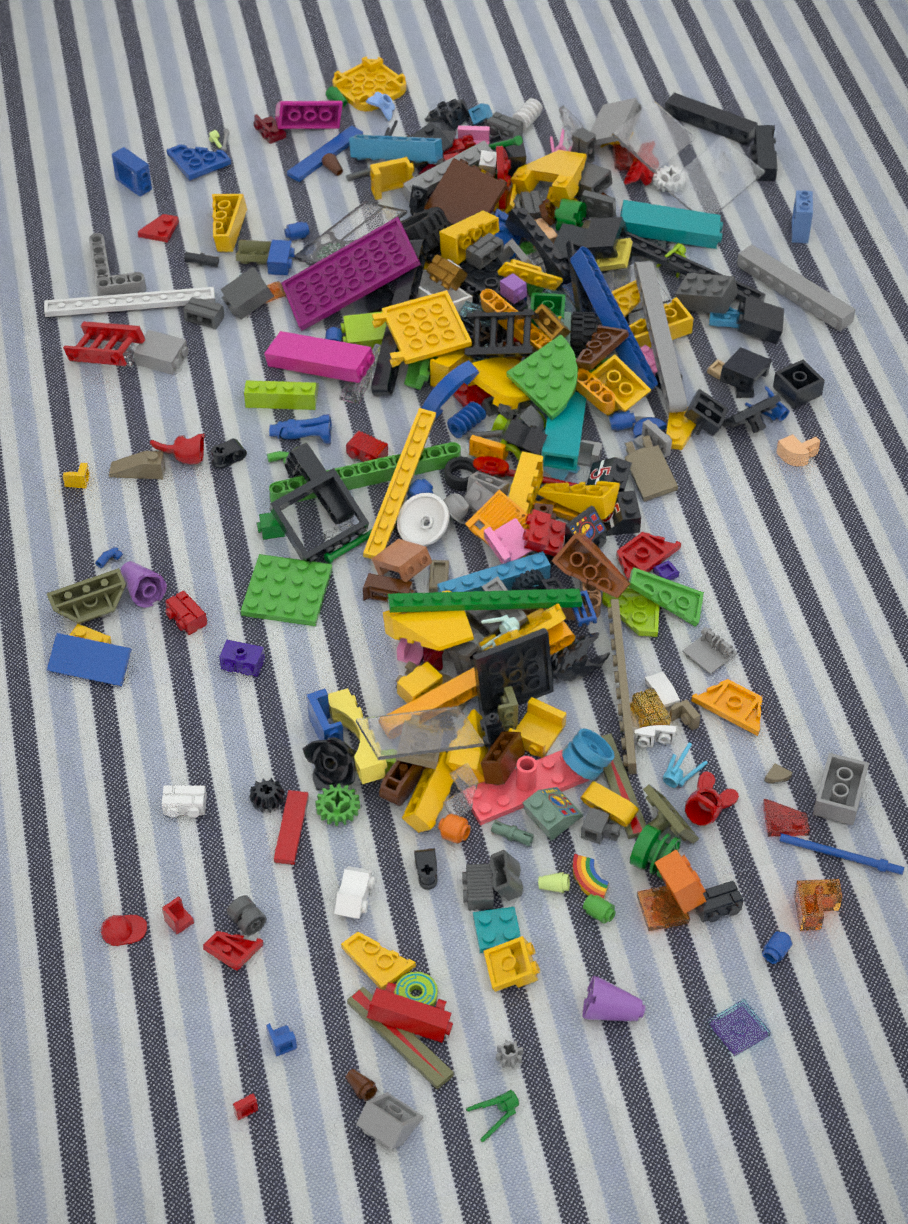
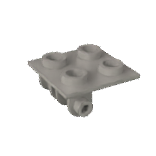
M706 627L701 630L702 636L682 651L709 674H712L738 653L733 649L732 645H728L723 638L715 635L711 628Z

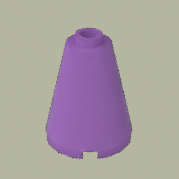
M133 561L126 562L121 567V574L135 604L143 608L151 607L155 601H160L163 598L167 585L159 573Z
M592 976L587 988V999H584L583 1018L587 1020L638 1021L639 1017L643 1018L645 1005L642 1004V999L600 977Z

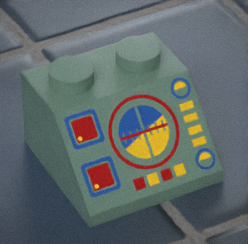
M558 787L538 790L522 802L526 814L551 841L583 817V814Z

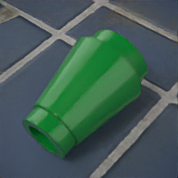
M331 86L327 89L325 93L327 100L342 101V108L347 105L348 100L337 87Z

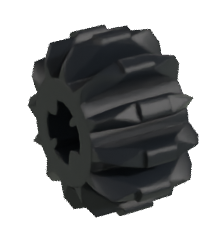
M263 778L262 782L255 781V786H252L250 789V801L253 803V807L255 809L260 808L261 812L268 809L271 813L272 808L278 809L279 804H283L284 789L279 781L274 782L272 778L266 781Z

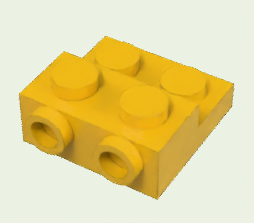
M524 936L484 951L492 989L495 992L512 985H516L519 988L538 981L537 974L540 973V968L537 961H533L532 957L536 952L532 942L528 943Z

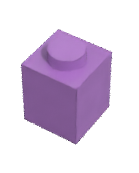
M511 274L500 281V293L515 304L527 297V283L515 274Z

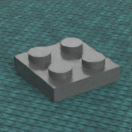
M584 190L582 200L586 203L587 216L596 218L616 217V201L614 197Z

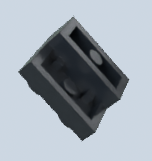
M699 388L684 416L696 424L693 429L695 435H699L701 430L704 429L713 436L721 428L728 408Z

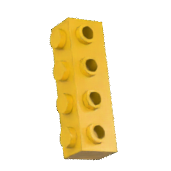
M445 750L439 753L436 769L425 767L402 816V819L418 833L431 830L435 826L437 816L443 809V803L451 791V785L457 778V774L445 763L448 754Z

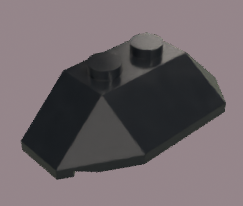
M429 122L411 137L442 138V151L444 153L453 146L456 131L446 123ZM409 160L410 163H413L414 168L428 164V161L414 163L413 160Z

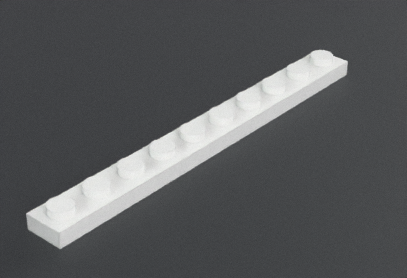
M214 287L44 300L45 317L186 306L191 297L202 298L205 301L215 303Z

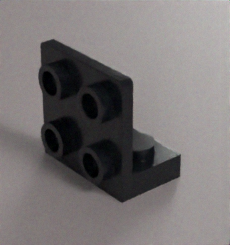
M452 99L449 102L442 101L438 103L437 107L428 113L429 115L425 118V121L443 119L448 126L456 130L458 126L470 117V114L463 99Z

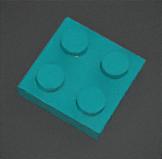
M515 906L473 912L480 953L521 937Z

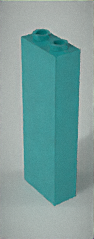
M623 200L620 217H623L627 232L638 237L716 249L717 244L721 243L722 233H720L723 222H720L721 215Z
M574 392L566 408L556 418L551 420L547 417L545 434L548 436L543 444L541 455L543 456V467L577 470L586 398L579 392Z

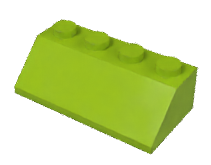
M246 380L244 389L245 408L316 410L319 383Z

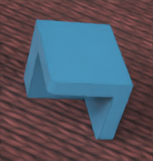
M481 103L468 110L474 125L488 120L493 115L488 104Z

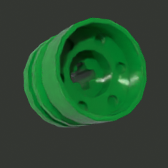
M648 824L642 829L634 844L629 863L641 870H644L651 863L650 874L654 875L657 872V877L662 879L654 862L676 849L679 852L681 839L677 837L672 839L671 834L668 833L660 840L661 830Z

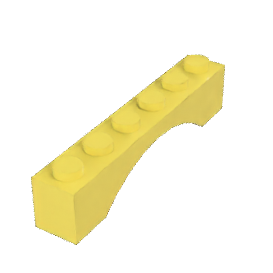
M348 688L329 693V711L332 721L335 723L341 722L360 741L354 760L356 772L361 783L365 784L384 778L385 769H387L386 759L381 757L380 747L378 744H375L373 732H369L367 720H363L361 708H357L355 695L351 696Z

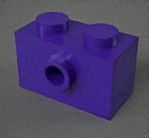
M226 639L219 656L220 667L228 672L258 677L265 660L264 647Z

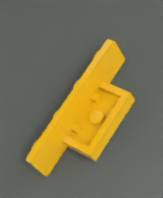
M515 259L505 262L498 270V275L507 277L515 274L528 284L553 291L563 282L561 277L543 273L539 266Z

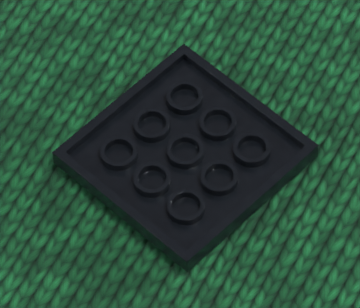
M545 628L473 655L481 716V711L485 715L490 713L498 714V706L502 705L501 696H504L505 687L512 686L518 706L528 702L531 697L536 699L554 692L549 634Z

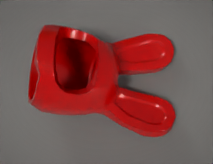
M197 434L192 438L180 435L174 440L172 445L150 440V445L164 453L173 454L183 464L194 465L203 461L205 434Z
M708 771L703 772L699 776L697 790L685 802V813L688 819L700 826L712 824L718 818L722 809L734 805L739 799V794L734 789H726L720 795L716 790L712 789L715 777Z

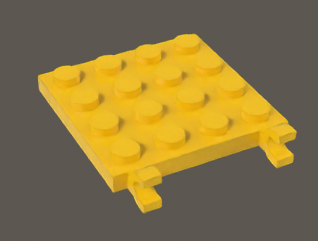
M447 290L382 308V313L372 314L374 328L380 327L386 322L400 351L390 353L392 367L398 366L402 361L405 364H410L472 346L468 332Z

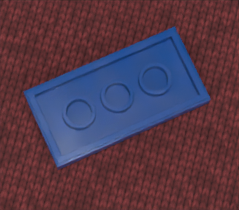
M56 633L47 671L122 687L132 649Z

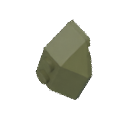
M118 568L48 592L46 595L54 612L77 624H81L115 612L126 583Z

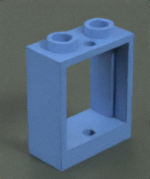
M796 190L791 220L792 243L809 242L813 217V191Z

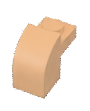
M792 434L778 441L776 453L789 465L806 466L808 465L809 457H814L818 454L820 440L814 437L801 443Z

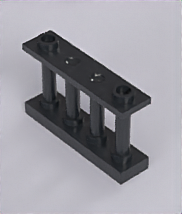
M523 309V312L491 313L475 310L473 313H467V317L474 321L473 345L471 348H465V355L467 357H529L537 351L530 344L531 319H539V315L532 309ZM515 319H524V336L521 346L513 344ZM481 320H491L490 345L488 347L480 345ZM498 320H507V340L504 347H498L497 345Z

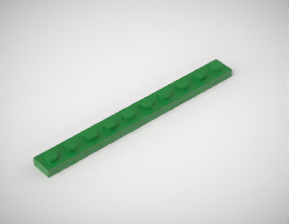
M579 589L388 594L387 599L390 613L550 608L556 604H559L561 608L582 607L583 602Z

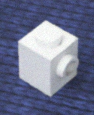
M481 150L479 168L486 170L494 176L497 168L496 152Z

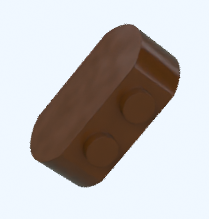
M396 760L381 783L380 798L397 806L403 805L418 784L425 767Z

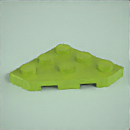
M630 587L619 598L603 592L602 603L606 607H611V599H619L621 621L638 636L658 637L660 605Z

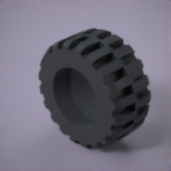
M440 207L423 210L401 221L409 240L426 239L428 250L440 245L439 231L450 226L443 209Z

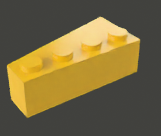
M481 211L439 231L441 257L459 265L466 259V249L468 246L473 245L479 238L484 237L488 233L495 235L499 232V217Z

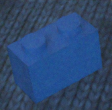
M272 240L267 260L268 274L288 275L289 269H292L293 266L292 258L295 257V248H292V241Z

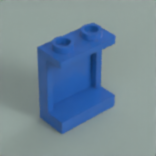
M326 689L307 694L308 716L318 739L327 740L329 737H335L344 742L342 723L329 724L327 720L330 718Z

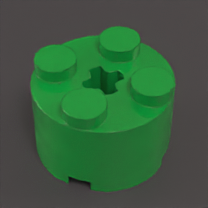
M562 198L560 207L556 208L554 214L555 218H557L556 231H560L563 223L582 228L584 224L582 222L583 217H586L587 214L586 203Z

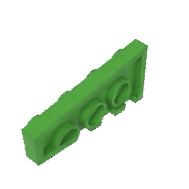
M637 568L631 570L630 585L628 587L696 627L699 624L704 592Z

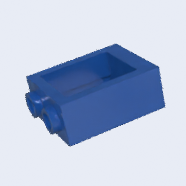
M125 147L111 154L115 179L139 197L152 190L148 163Z

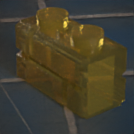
M649 688L644 692L640 691L632 695L630 708L633 714L638 715L641 728L654 725H670L671 717L654 688Z

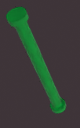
M518 135L513 139L488 145L492 150H495L496 146H519L523 140Z
M372 529L334 552L325 554V561L328 564H332L336 558L367 541Z

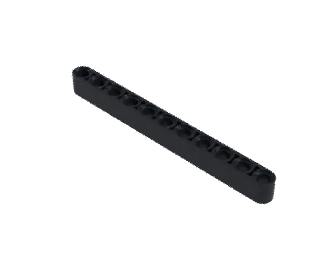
M426 239L410 240L420 265L398 277L392 305L417 298L428 253V242ZM386 325L371 385L374 396L393 394L400 364L392 367L390 363V353L400 351L388 325Z

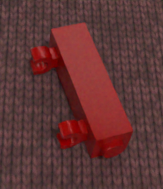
M388 982L385 990L376 988L369 1006L367 1018L443 1043L445 1034L450 1035L453 1023L450 1022L452 1013L444 1010L447 1001L438 998L436 1007L394 994L396 984Z

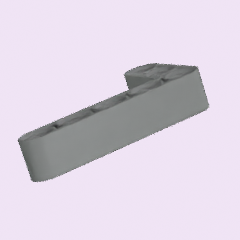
M100 233L90 235L89 244L98 296L145 292V277L141 272L110 276L104 237Z

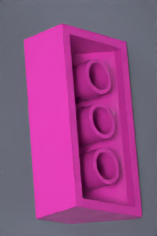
M280 101L276 104L275 112L277 128L339 129L343 102Z

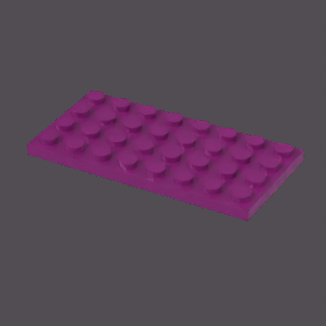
M396 217L281 282L297 324L301 331L419 266L420 262L399 217Z

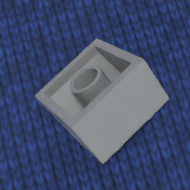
M386 1092L366 1102L356 1125L362 1128L365 1134L381 1141L380 1143L384 1147L395 1149L403 1145L424 1116Z

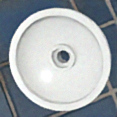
M420 493L411 497L401 507L397 518V529L401 538L422 546L435 543L443 536L448 527L449 510L446 503L435 494Z

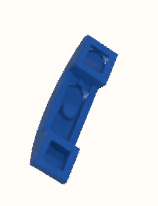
M469 360L459 365L434 387L425 400L422 409L436 412L437 418L443 412L441 407L463 383L468 385L480 372Z

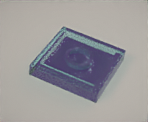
M745 999L708 1020V1024L734 1057L771 1034V1031Z

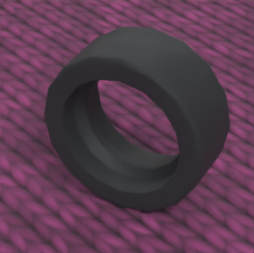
M455 457L449 460L445 465L446 484L455 490H467L469 477L458 478L453 476L452 472L460 469L468 470L472 474L477 472L478 470L473 466L474 460L468 457Z

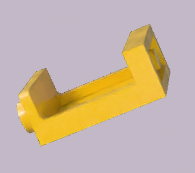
M407 157L370 165L371 191L375 200L382 199V192L403 188L405 182L413 179L414 166Z

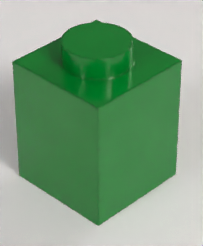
M271 512L259 514L260 522H256L258 533H262L263 540L285 537V533Z

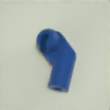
M113 547L103 552L95 564L97 567L103 568L111 557L118 560L123 553L118 550L119 548Z

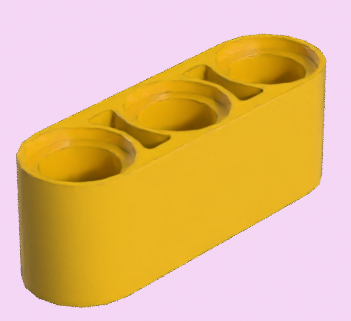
M594 781L580 797L587 806L609 813V819L623 827H627L639 812V809L632 802Z

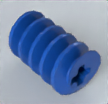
M470 402L448 419L447 426L450 433L456 438H461L467 431H470L472 427L474 428L486 418V412L478 403Z

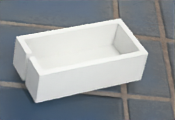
M423 270L417 298L447 289L441 286L440 281L438 283L432 281L426 270ZM450 288L447 291L458 314L466 317L468 310L472 308L473 296L461 288L457 291Z

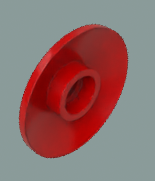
M481 456L473 461V466L477 470L491 476L502 474L509 470V464L497 457Z

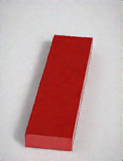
M288 790L274 854V863L295 865L309 792Z

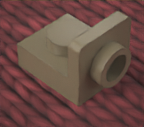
M687 699L672 705L669 713L671 721L681 717L682 722L688 725L692 731L699 728L701 715Z

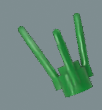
M513 1090L466 1108V1111L469 1112L496 1104L501 1112H506L480 1139L481 1142L490 1137L510 1116L516 1114L515 1108L519 1106V1100Z

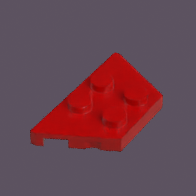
M496 146L498 179L501 178L506 181L509 187L511 186V176H508V172L511 168L510 159L508 160L504 147ZM507 190L504 191L499 200V209H506Z
M641 532L618 549L616 557L629 582L630 573L633 568L649 573L653 570V567L659 565L678 551L682 543L679 541L671 543L665 541L664 537Z

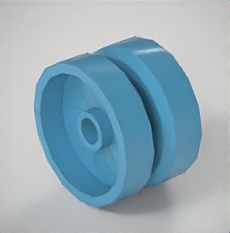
M586 728L580 729L573 737V741H570L562 750V757L567 765L578 775L588 780H596L604 770L603 767H607L615 757L614 751L605 739Z

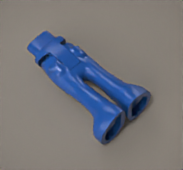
M324 414L317 418L304 420L288 419L283 422L279 421L277 424L270 425L269 436H277L278 439H281V437L283 439H298L308 436H319L323 443L331 444V415Z

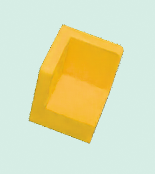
M80 462L78 472L63 473L65 487L87 488L90 478L88 463Z

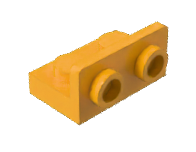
M472 435L469 440V455L492 456L506 460L509 451H506V444Z

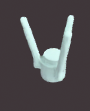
M508 615L482 620V624L501 622L499 625L501 634L487 642L480 649L484 650L491 645L496 647L494 639L511 630L517 629L519 631L520 625L518 620L514 617L509 618Z

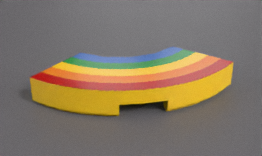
M574 854L573 875L581 890L587 896L593 894L604 899L609 882L602 879L596 873L594 868L595 859Z

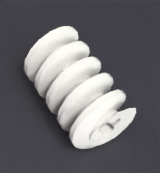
M530 98L513 114L512 118L523 122V131H525L540 116L543 107L538 100Z

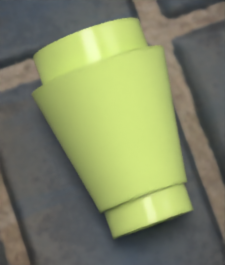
M564 872L539 876L538 886L539 889L564 893V891H569L570 877L569 874H564Z

